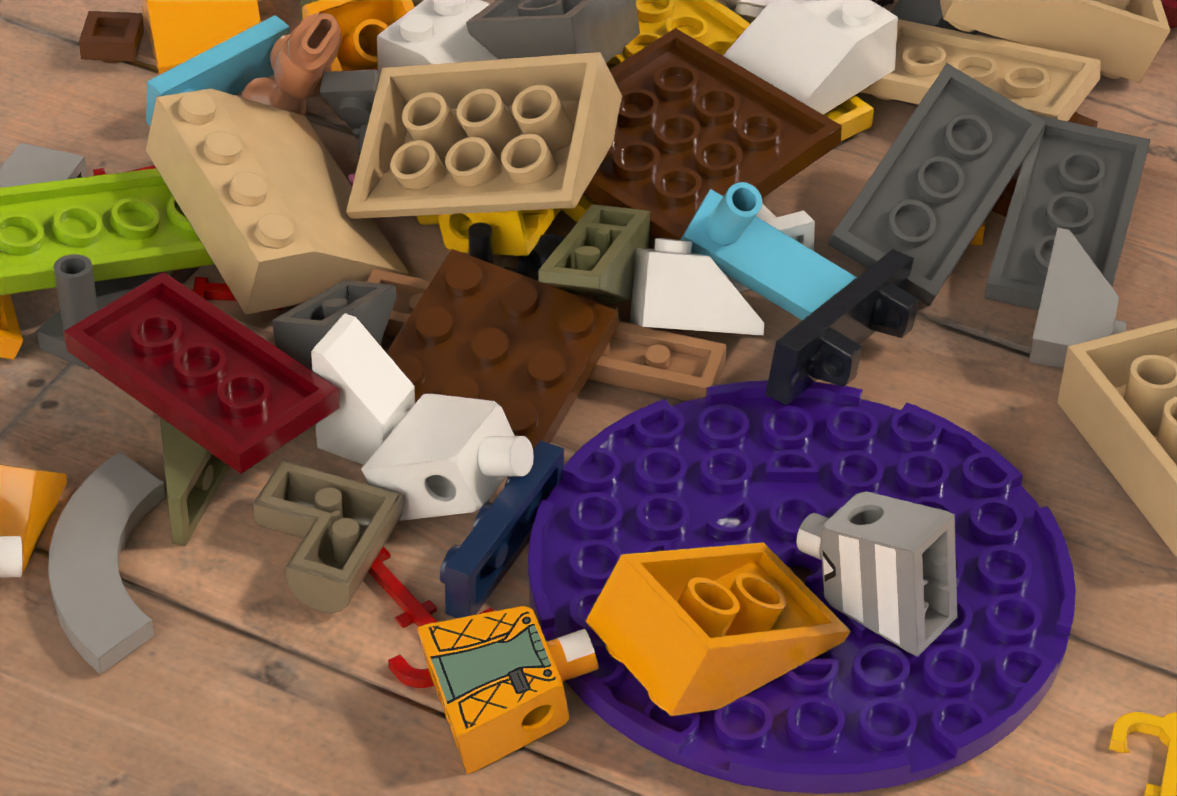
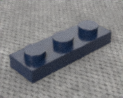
M540 440L533 449L534 459L529 473L525 476H507L504 489L493 503L486 502L479 510L473 530L460 546L453 545L449 549L440 569V581L445 584L446 615L454 618L476 615L530 542L531 530L542 499L547 500L552 490L562 479L564 448Z

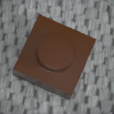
M88 11L79 39L81 59L101 60L106 63L135 62L144 34L142 13Z

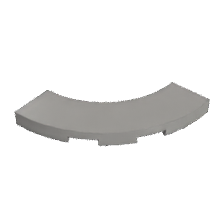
M120 451L100 465L71 496L56 524L49 549L48 573L52 599L60 626L76 651L99 674L107 671L154 637L152 619L139 609L124 588L119 573V557L121 550H124L129 537L139 522L165 499L164 482Z

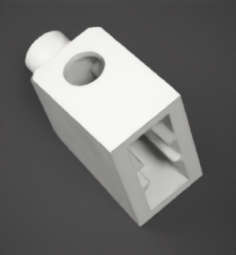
M423 394L361 470L369 485L404 494V509L399 521L473 513L481 509L506 476H525L529 473L533 465L534 453L528 438L514 435L502 407L495 401Z

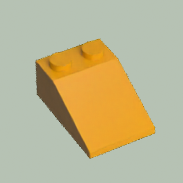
M764 542L621 554L586 619V623L606 644V649L610 655L629 669L646 688L652 702L665 710L670 716L721 709L843 643L850 633V630Z

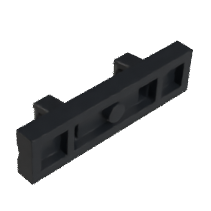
M892 249L778 339L775 344L765 395L788 405L817 380L845 387L856 378L862 352L861 343L875 332L903 338L910 332L915 321L919 299L905 291V284L911 274L914 258Z

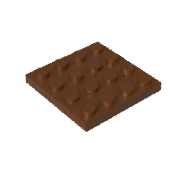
M674 28L610 69L612 77L622 95L614 140L583 194L602 206L650 211V238L653 240L655 238L680 240L710 189L724 196L732 185L744 182L757 188L761 197L764 198L841 144L842 125Z

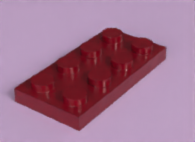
M161 272L64 331L66 349L69 353L240 474L340 408L339 389L165 272Z

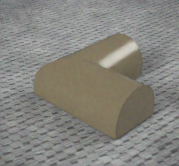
M281 460L254 501L253 513L257 525L303 538L286 565V579L289 589L306 606L319 612L336 613L348 606L401 518L404 509V494Z

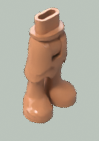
M328 13L309 15L296 26L291 34L283 35L273 45L270 54L274 79L268 77L253 79L245 86L241 97L306 116L308 109L306 98L316 97L321 94L320 88L323 74L331 72V65L337 57L341 43V30L336 18Z

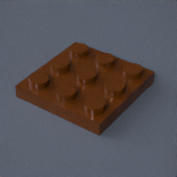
M451 249L386 353L415 386V404L423 394L495 401L502 407L514 435L528 438L534 449L540 440L551 443L618 328V311Z

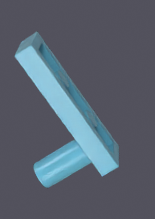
M274 15L147 81L146 123L151 126L156 97L204 89H215L237 95L253 79L274 75L270 54L275 42L283 35L290 34V26Z
M744 182L736 183L728 189L724 196L710 189L680 240L692 241L691 253L710 256L724 274L797 318L804 320L857 278L756 217L762 207V197L753 185Z

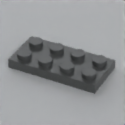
M946 63L833 232L828 245L866 268L871 267L892 249L913 257L912 270L906 281L905 291L930 306L1036 142L1047 121Z
M1036 115L1047 121L1022 162L986 283L984 298L1039 311L1057 228L1068 229L1072 232L1113 288L1151 139Z

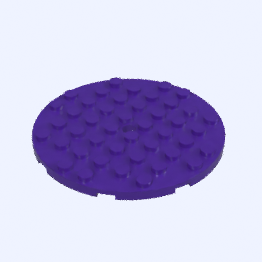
M768 380L706 387V397L685 401L673 406L666 399L634 411L606 427L584 444L565 463L562 469L561 481L552 490L547 500L542 499L530 536L528 554L530 606L536 615L546 642L585 629L594 648L599 667L598 670L566 680L565 682L606 723L638 745L673 763L707 776L740 785L774 791L814 794L862 792L895 787L929 778L969 761L989 750L1012 733L1037 708L1051 688L1064 660L1074 619L1076 588L1073 564L1066 540L1054 515L1048 506L1039 507L1037 502L1021 485L1023 475L995 449L949 420L907 402L902 410L881 403L862 399V389L822 382H814L788 405L765 395ZM862 492H871L953 513L955 518L957 618L919 656H915L831 607L824 598L822 560L803 553L797 548V534L807 516L817 513L830 518L852 497ZM764 542L788 568L800 566L810 569L813 575L807 576L804 584L850 630L846 640L721 709L670 716L665 710L652 702L646 688L623 663L610 655L606 649V644L586 623L590 611L621 554Z

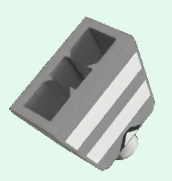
M862 492L852 497L832 517L827 518L820 514L812 513L801 524L797 534V548L803 553L822 560L824 598L831 607L915 656H919L957 618L955 518L953 513L871 492Z

